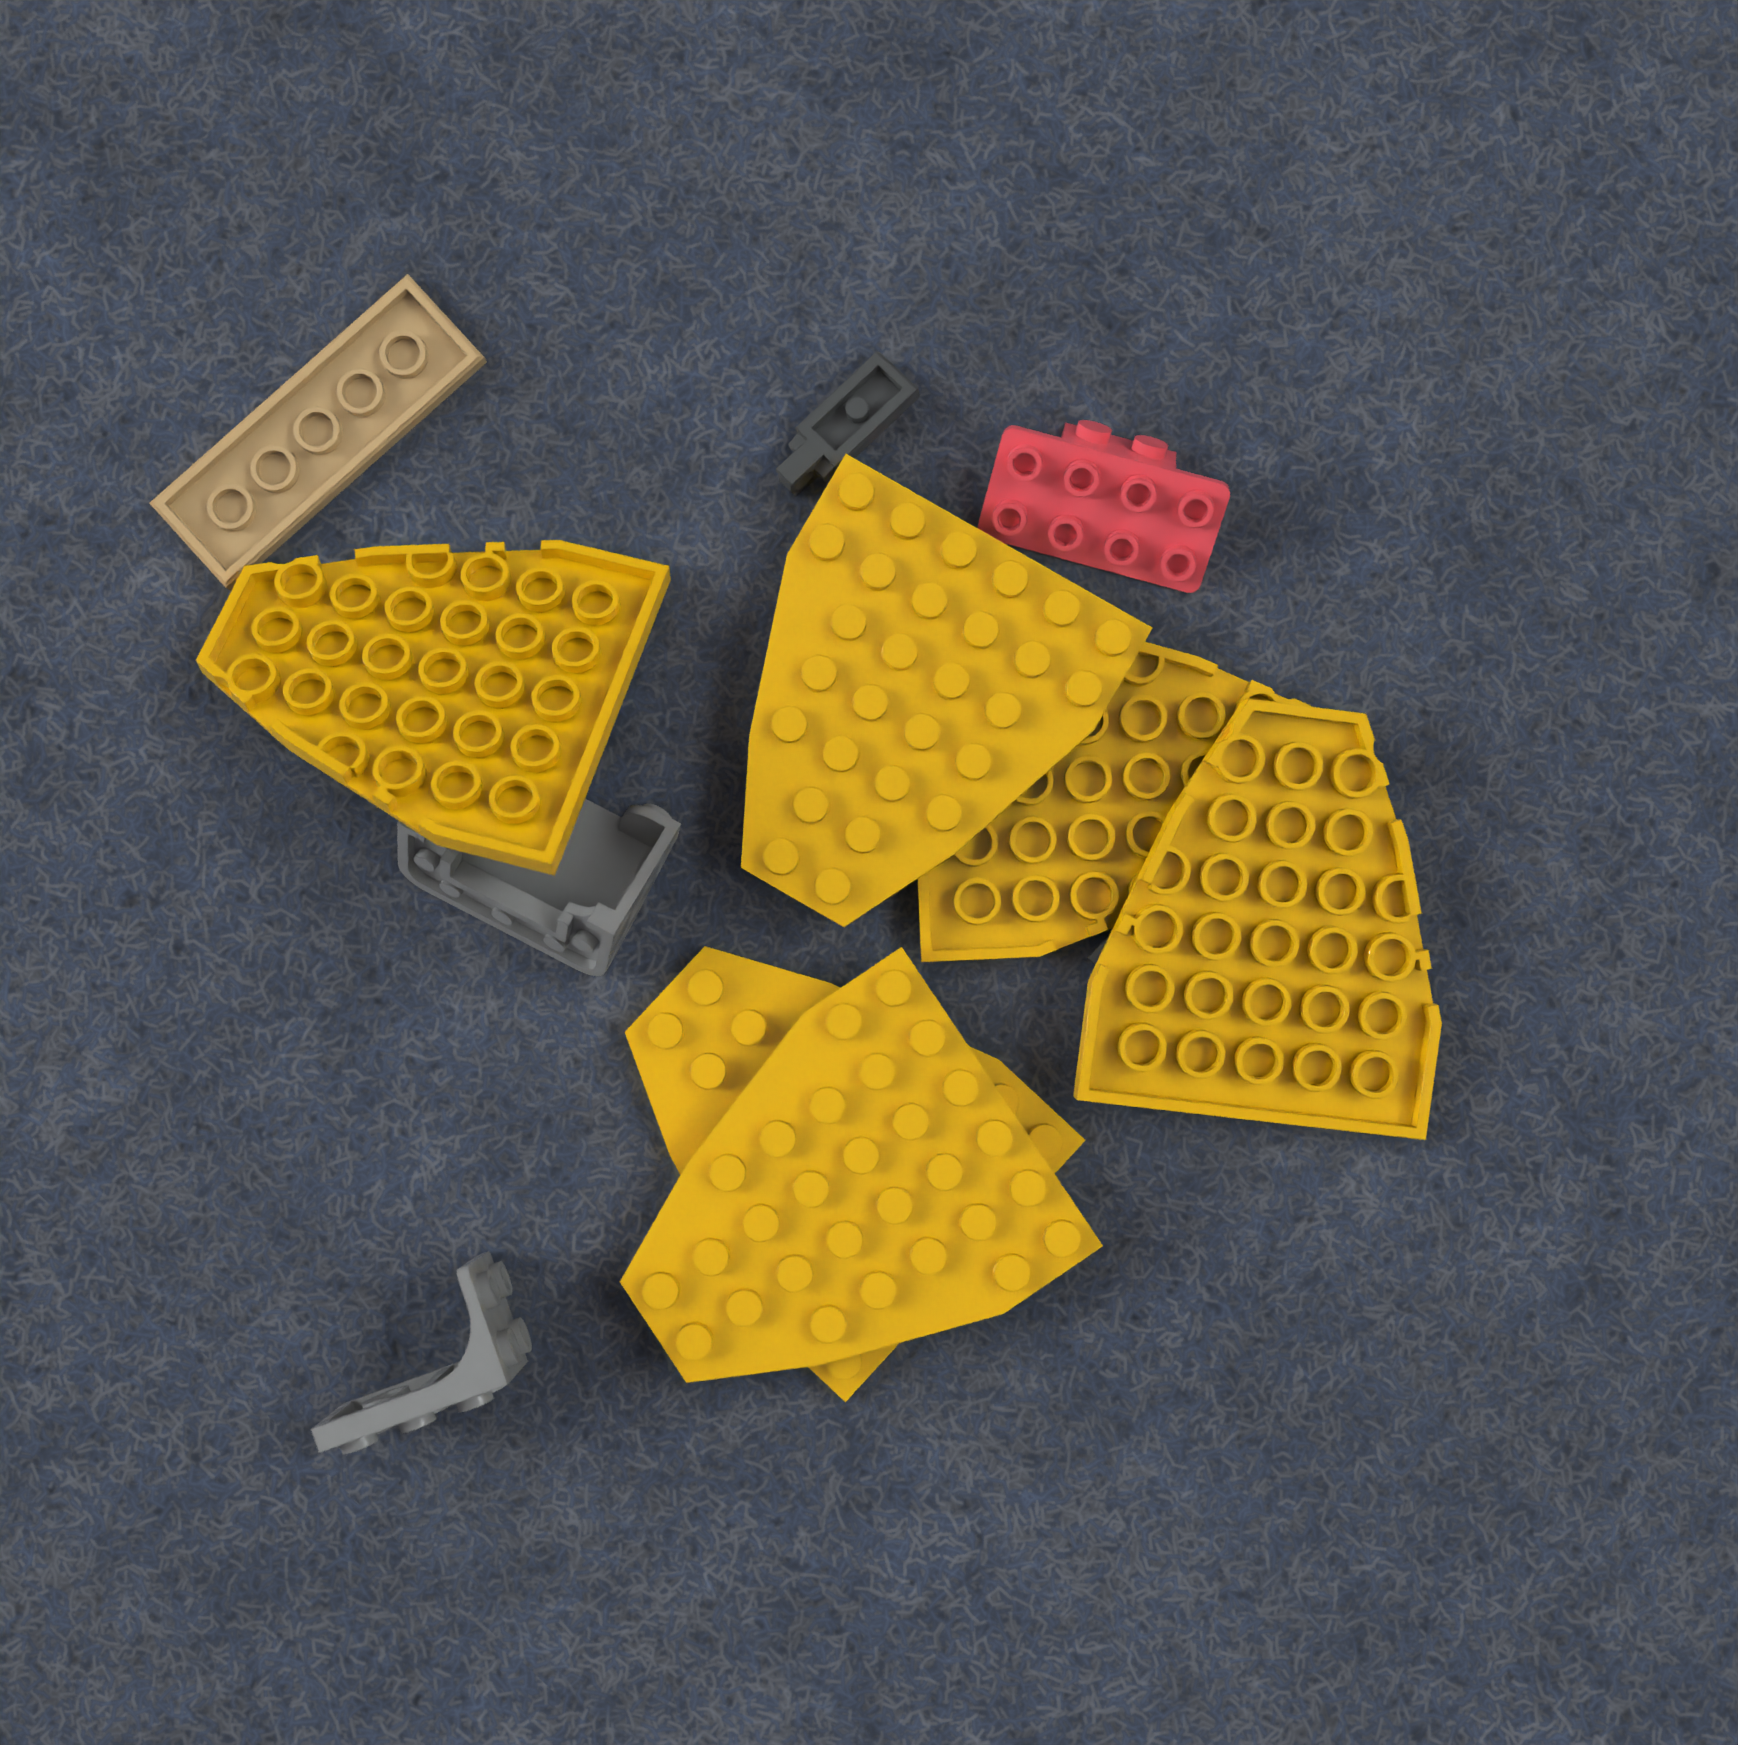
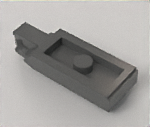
M875 352L795 428L797 434L788 444L793 453L776 468L779 481L795 497L806 489L818 476L824 482H827L832 478L845 454L856 458L920 398L919 388L881 352Z

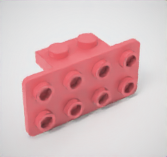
M1080 420L1078 425L1065 422L1061 437L1016 425L1008 426L1003 431L978 522V529L1008 545L1178 591L1193 593L1200 588L1230 499V488L1225 482L1176 469V452L1167 450L1168 444L1162 440L1145 435H1136L1134 441L1111 435V428L1095 421Z

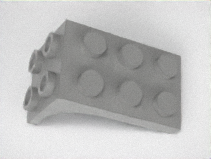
M488 1251L477 1255L457 1269L458 1281L470 1316V1338L461 1361L343 1403L311 1429L319 1453L340 1446L343 1455L361 1450L377 1442L378 1434L387 1431L395 1425H398L401 1434L419 1429L435 1421L436 1413L453 1404H456L459 1412L477 1408L493 1400V1392L502 1389L510 1383L527 1364L528 1360L525 1353L531 1352L532 1344L524 1320L521 1317L516 1319L512 1317L506 1299L507 1296L512 1295V1284L508 1271L502 1261L494 1263L491 1253Z

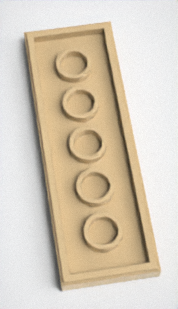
M407 274L154 498L150 505L225 588L231 591L244 566L260 564L486 364L487 361Z

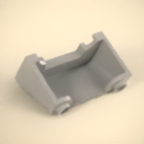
M585 799L554 876L437 846L398 821V866L402 874L410 882L431 895L580 972L592 976H603L620 949L677 840L681 823L673 820L664 809L654 804L647 803L643 806H629L623 816L620 817Z

